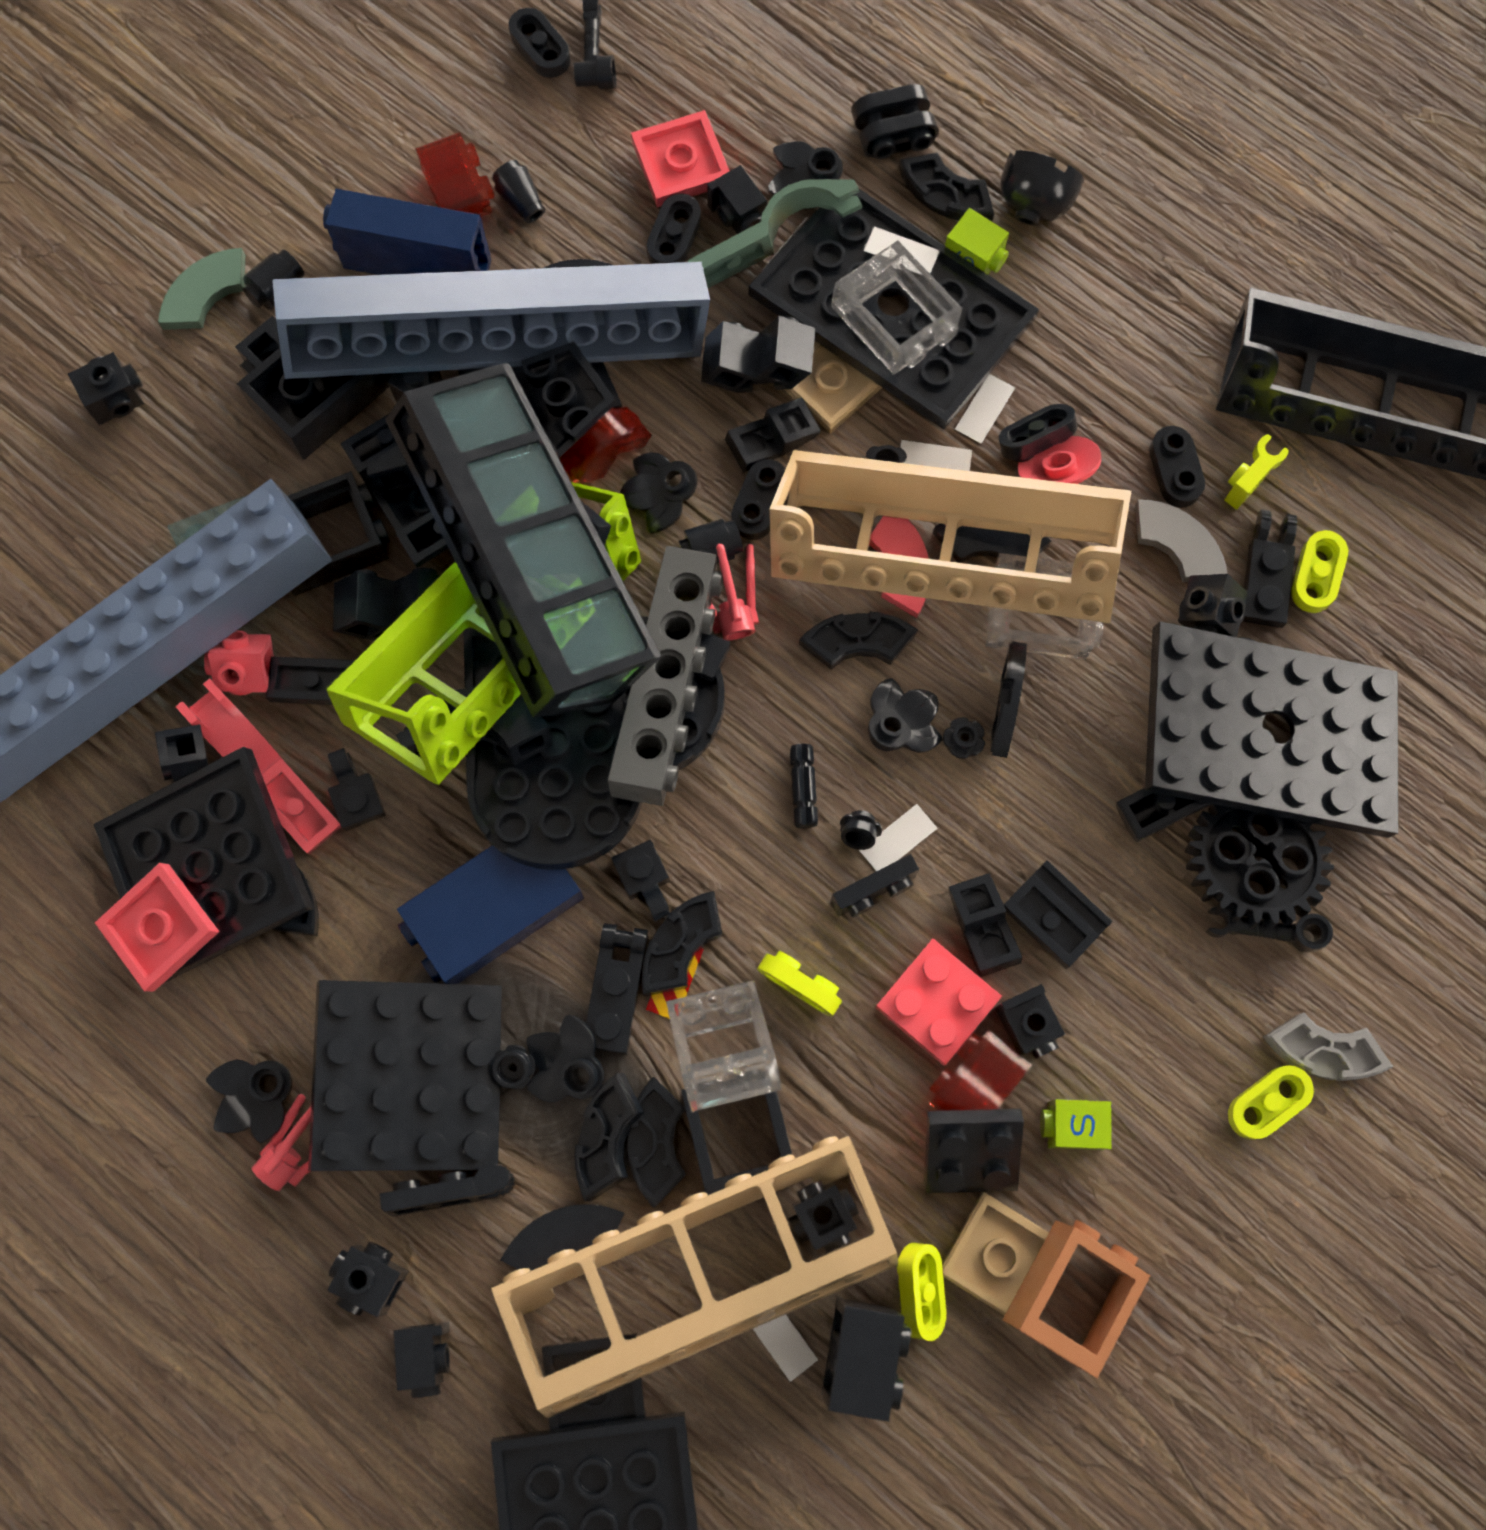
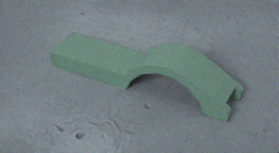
M854 179L802 180L787 185L770 199L762 213L760 223L689 259L688 262H702L707 288H710L775 254L774 240L779 227L790 215L805 208L821 207L833 210L844 218L861 209L862 203L858 196H852L859 192V188Z

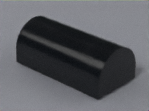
M1145 788L1116 802L1118 813L1135 842H1139L1212 805L1211 803L1145 791Z

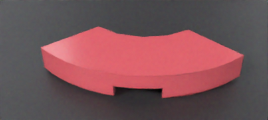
M883 516L871 533L869 545L877 552L929 559L920 534L908 519ZM882 592L881 596L915 618L919 616L926 598L885 592Z

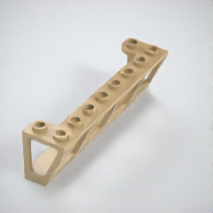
M793 450L769 509L771 577L1110 623L1131 491ZM788 493H789V499H788V503H787V506H786V505H784V503H785V500H786L787 495H788ZM810 506L862 513L863 519L856 549L814 544L813 521L808 513L800 509V507ZM888 516L945 524L946 529L940 559L933 560L868 551L875 517ZM960 526L1028 534L1030 536L1025 570L1017 571L951 562L957 529ZM1044 537L1101 543L1110 546L1097 545L1081 549L1074 559L1072 578L1036 573L1041 540Z
M846 1136L839 1140L837 1137L823 1139L812 1147V1151L797 1158L794 1155L781 1157L773 1161L768 1166L769 1170L753 1177L751 1174L736 1176L725 1184V1189L710 1195L705 1192L694 1194L681 1202L682 1207L666 1214L662 1211L647 1214L637 1221V1226L621 1233L618 1230H612L600 1234L593 1239V1245L577 1252L574 1249L560 1251L548 1259V1264L532 1271L529 1268L513 1271L503 1278L502 1284L492 1287L495 1301L537 1410L546 1418L552 1417L898 1266L897 1251L850 1137ZM849 1175L874 1233L869 1237L811 1262L803 1261L775 1192L810 1177L813 1183L821 1180L824 1185ZM764 1197L790 1260L791 1269L786 1273L726 1299L716 1301L713 1299L687 1230ZM675 1235L702 1302V1307L696 1312L631 1340H625L597 1268ZM585 1274L610 1337L611 1347L606 1351L543 1377L524 1314L552 1301L555 1297L553 1287Z

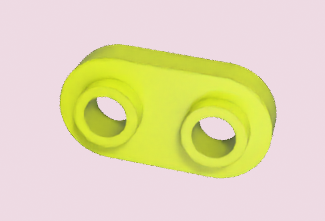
M1328 530L1316 532L1302 547L1291 587V596L1297 607L1305 612H1322L1337 598L1348 558L1347 543L1339 534ZM1316 552L1324 553L1327 561L1320 560ZM1306 589H1313L1317 593V598L1310 597Z
M778 951L776 956L766 953L757 967V970L762 975L823 1014L830 1017L834 1016L842 1003V1000L836 995L839 988L820 975H816L814 979L798 971L801 964L782 951Z
M1287 1065L1273 1069L1231 1102L1228 1109V1120L1231 1128L1239 1136L1246 1139H1261L1269 1136L1310 1104L1314 1094L1311 1078L1304 1070L1296 1066ZM1282 1081L1287 1082L1291 1087V1095L1288 1098L1280 1094L1279 1085ZM1247 1108L1253 1109L1257 1115V1120L1253 1125L1247 1123L1244 1118V1112Z
M910 1243L902 1250L898 1258L897 1273L899 1278L901 1314L905 1316L904 1323L906 1326L911 1327V1338L934 1341L941 1335L946 1323L942 1260L939 1251L933 1245Z

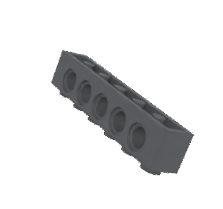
M666 546L646 625L662 657L631 686L608 778L611 797L663 806L666 793H674L679 767L673 765L676 751L683 752L685 749L688 726L682 724L685 711L693 712L697 696V686H692L694 672L702 673L705 663L706 648L700 647L702 634L711 635L715 617V610L710 609L712 596L720 597L723 585L722 574L720 571H717V554ZM684 595L696 597V599L689 602L679 600ZM676 632L688 634L687 637L681 640L669 638L671 634ZM667 670H673L679 673L676 677L671 679H665L659 676L662 672ZM656 709H665L670 712L669 715L661 719H656L649 715ZM648 748H654L661 752L653 759H644L639 756L643 750Z

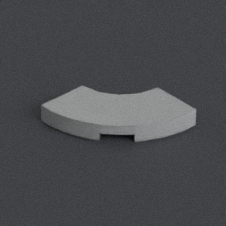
M1138 499L1135 504L1138 544L1154 546L1168 554L1177 565L1182 582H1189L1191 575L1228 574L1226 563L1218 544L1199 521L1172 505L1158 501Z
M1304 1012L1263 1036L1269 1046L1286 1062L1301 1068L1307 1074L1323 1079L1339 1081L1358 1080L1375 1076L1393 1067L1367 1028L1350 1034L1333 1033L1316 1025Z

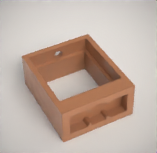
M1056 1220L1002 1321L1077 1368L1098 1378L1151 1275L1135 1266L1139 1258L1116 1244H1113L1111 1249H1108L1099 1243L1098 1240L1101 1234L1090 1226L1078 1220H1075L1073 1226ZM1077 1246L1120 1273L1082 1346L1039 1319Z

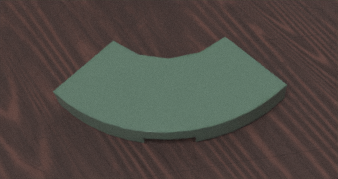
M234 248L210 254L184 270L170 286L162 302L158 320L163 330L203 328L207 313L217 301L228 294L243 291L245 287L243 276L245 275L246 258L243 249Z

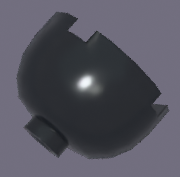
M1017 150L1014 156L1012 153L1008 155L1000 182L1001 193L1008 207L1017 212L1015 219L1027 225L1037 226L1039 220L1053 221L1062 217L1072 208L1083 185V175L1070 165H1068L1066 172L1061 171L1055 166L1057 159L1031 151Z

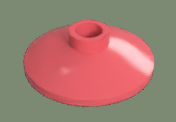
M1071 436L1065 442L1044 450L1028 461L1018 462L1017 468L1019 477L1079 484L1087 480L1098 470L1102 457L1100 448L1095 442L1084 437Z

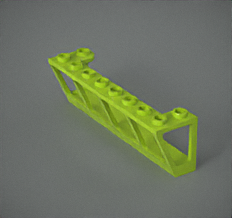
M571 482L579 498L605 504L599 516L611 525V529L604 547L622 581H624L641 563L640 552L624 494ZM532 487L520 496L496 520V523L516 522L534 516L539 501ZM456 562L326 689L342 724L430 782L438 785L521 695L504 659L495 666L467 698L426 672L430 665L466 628L472 627L495 642L484 618L479 616L481 612ZM551 576L543 577L542 579H531L556 596L583 587L579 578L570 587L565 586ZM589 598L544 614V618L560 650L565 647L596 612ZM414 683L422 685L439 696H423L407 712L391 707ZM445 701L456 707L452 714H450ZM381 716L405 724L409 728L421 758L373 727V724Z

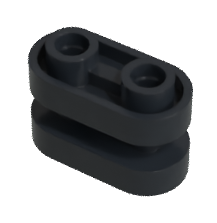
M911 84L864 95L854 102L851 107V114L856 128L861 130L859 139L866 156L875 159H885L893 154L909 150L922 151L932 145L939 134V129L933 113L928 111L930 102L926 89L922 85Z

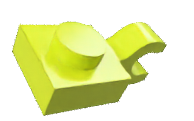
M1269 434L1264 435L1254 447L1252 453L1254 463L1248 466L1244 462L1228 480V483L1233 488L1224 500L1236 510L1261 484L1269 472L1279 467L1288 455L1289 450L1287 448L1282 449L1278 455H1270L1266 452L1265 446L1272 438Z

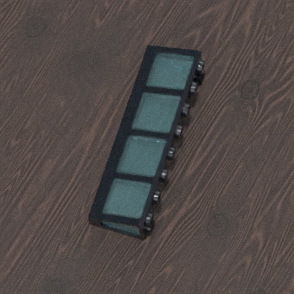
M510 364L495 365L404 392L385 420L532 717L536 718L616 702L662 656Z

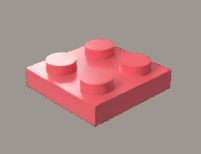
M705 110L631 133L633 147L657 207L662 206L667 198L675 194H686L692 197L707 192L708 183L729 172Z
M164 863L156 865L95 922L143 991L154 992L219 933V930L172 867Z
M933 938L875 1008L945 1066L996 1005L1002 995Z

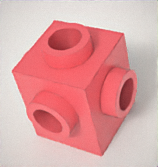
M236 630L205 653L204 668L206 674L212 676V681L222 692H230L238 696L247 695L252 692H266L269 685L271 657L274 656L271 634H247L245 631Z

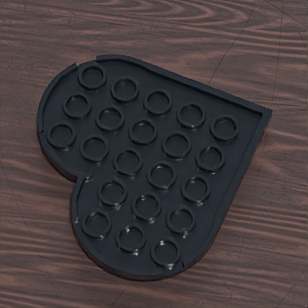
M641 616L645 625H647L648 617ZM600 619L589 620L572 637L561 652L571 672L578 675L596 667L597 659L611 644V641ZM472 628L463 631L465 689L476 688L503 659L496 642ZM676 632L671 634L669 638L681 640L687 634ZM720 668L713 684L693 677L692 686H697L696 702L693 712L685 711L682 725L688 726L686 745L683 752L676 751L673 763L674 766L679 767V770L695 761L709 747L720 728L725 707V687ZM667 670L662 672L659 676L665 679H671L676 677L679 673L673 670ZM598 683L574 691L564 701L601 695L603 693ZM631 687L614 703L541 716L549 727L553 745L517 765L513 764L504 750L484 740H479L466 754L467 796L470 809L481 833L498 851L526 866L546 870H561L585 865L602 857L618 845L628 834L638 817L642 802L611 797L608 778ZM520 695L518 699L525 702L522 695ZM656 709L649 715L653 718L661 719L669 715L670 712L665 709ZM648 748L643 750L639 756L644 759H653L661 752L654 748Z

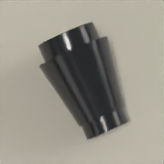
M511 160L501 165L493 173L494 190L526 223H533L544 215L546 209L542 204L526 166L520 165L517 160Z

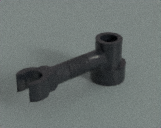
M582 0L584 62H574L575 84L577 87L599 86L600 90L616 89L617 74L614 56H599L602 6L598 5V0Z
M1216 907L1211 908L1208 913L1217 915L1215 914ZM1228 909L1218 914L1224 918L1225 928H1209L1206 931L1208 935L1216 938L1223 937L1226 934H1242L1292 942L1294 947L1302 952L1319 951L1326 947L1333 937L1331 923L1327 918L1319 914H1307L1290 926H1285L1279 922L1272 930H1268L1264 920H1260L1254 929L1249 928L1247 917H1241L1235 924L1231 923L1232 913ZM1304 930L1309 931L1313 935V942L1304 937Z

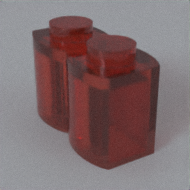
M459 132L415 148L421 169L438 208L480 215V217L492 213L489 200L494 199L495 195L487 175L479 176L475 168L481 166L472 142L465 144Z
M987 1030L980 1038L972 1033L956 1053L962 1058L956 1069L950 1072L945 1068L929 1087V1090L935 1094L929 1104L937 1111L999 1109L1003 1101L1029 1070L1031 1064L991 1031Z

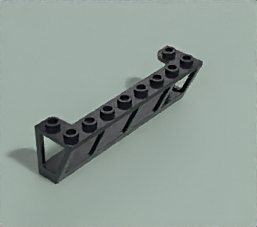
M1250 287L1235 323L1216 403V411L1486 480V439L1470 435L1476 403L1486 405V347ZM1275 351L1304 359L1298 391L1272 384L1279 366V358ZM1321 362L1383 379L1378 411L1310 394L1316 363ZM1396 383H1403L1462 399L1463 407L1458 432L1390 415Z

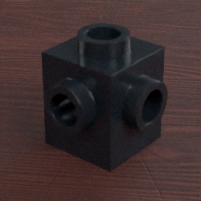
M114 352L106 356L96 357L89 361L87 365L68 373L83 406L99 426L114 418L125 417L133 409L144 404L137 390L143 386L137 372L131 363L123 366Z
M1229 574L1191 575L1184 600L1180 604L1178 622L1185 627L1237 637L1240 623L1245 617V605L1249 593Z
M818 1180L796 1192L800 1200L791 1204L796 1214L788 1219L801 1244L809 1240L815 1251L824 1247L826 1253L851 1240L848 1233L857 1229L852 1217L859 1214L846 1188L838 1191L835 1184L831 1183L824 1187L822 1181ZM819 1206H826L831 1212L829 1221L824 1224H819L814 1219V1211Z
M369 1241L366 1247L363 1245L351 1246L348 1252L342 1250L339 1253L328 1274L333 1280L327 1291L337 1295L336 1304L352 1314L361 1316L362 1312L366 1311L375 1317L386 1315L409 1270L390 1261L394 1255L391 1251ZM364 1272L367 1275L366 1284L363 1282L362 1278Z

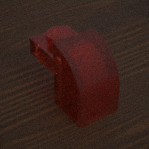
M627 406L618 409L611 408L559 460L566 474L573 482L579 484L603 478L618 454L645 447L652 434L641 423L640 418Z

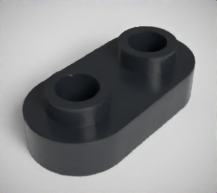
M522 8L514 12L508 23L510 37L524 58L543 77L554 78L564 74L570 66V54L568 44L544 14L537 9Z
M675 194L664 201L647 240V253L651 264L683 263L686 261L701 224V209L696 199L686 194ZM678 218L687 219L684 223H679L675 220ZM664 251L673 252L672 255H662L661 253Z
M1066 404L1049 405L1005 427L999 434L1002 455L1009 460L1024 462L1056 444L1065 442L1077 431L1078 426L1074 408Z
M1164 427L1155 434L1149 447V454L1160 492L1164 500L1170 505L1180 508L1189 507L1199 499L1205 488V478L1191 435L1181 427ZM1167 441L1176 442L1180 448L1170 447ZM1178 478L1188 479L1191 485H1182Z
M766 459L758 461L749 469L733 506L732 520L735 521L740 536L745 539H761L770 532L769 509L786 470L782 464L775 460ZM766 474H770L775 478L769 483L760 480ZM750 510L759 512V516L755 519H749L745 517V514Z

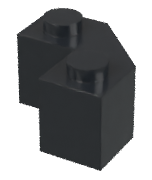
M778 316L760 333L747 329L737 322L722 321L705 337L701 382L735 393L753 392L754 384L774 383L776 390L792 389L812 373L815 328L800 323L796 318Z
M416 568L410 574L392 581L377 577V573L371 570L361 569L353 571L351 575L334 583L333 631L367 640H377L441 575H437V571L431 568Z

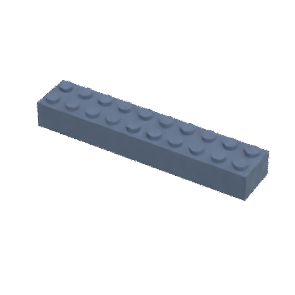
M702 262L273 279L276 323L285 379L478 369L509 363L511 367L522 366L521 360L573 341L589 363L700 357L710 304Z
M272 479L262 484L0 675V803L332 561L297 506Z

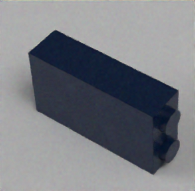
M335 189L332 203L325 206L323 226L328 230L333 249L337 252L344 269L375 275L489 271L491 256L480 215L342 189Z
M492 845L397 908V911L404 920L397 926L412 947L419 943L427 955V958L422 960L421 963L435 983L443 980L445 984H459L585 898L566 869L546 870L526 866L508 858Z

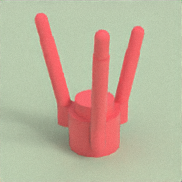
M718 544L716 550L728 601L719 605V613H717L711 602L710 609L715 610L713 631L714 634L722 632L724 640H738L756 632L754 625L759 623L756 611L754 546L752 544H747L745 605L743 599H737L725 547L723 544Z
M299 1094L285 1115L280 1130L260 1151L261 1157L251 1168L253 1173L264 1184L275 1191H280L287 1182L296 1187L306 1174L309 1173V1160L299 1167L297 1164L302 1158L292 1146L310 1124L311 1106L284 1141H282L305 1102L306 1097L304 1094Z

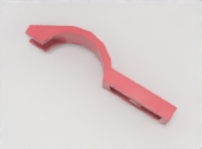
M208 679L203 683L209 690L207 694L190 708L183 701L176 708L192 726L200 724L202 736L222 757L242 747L252 749L282 827L307 854L312 853L341 828L340 822L211 679Z

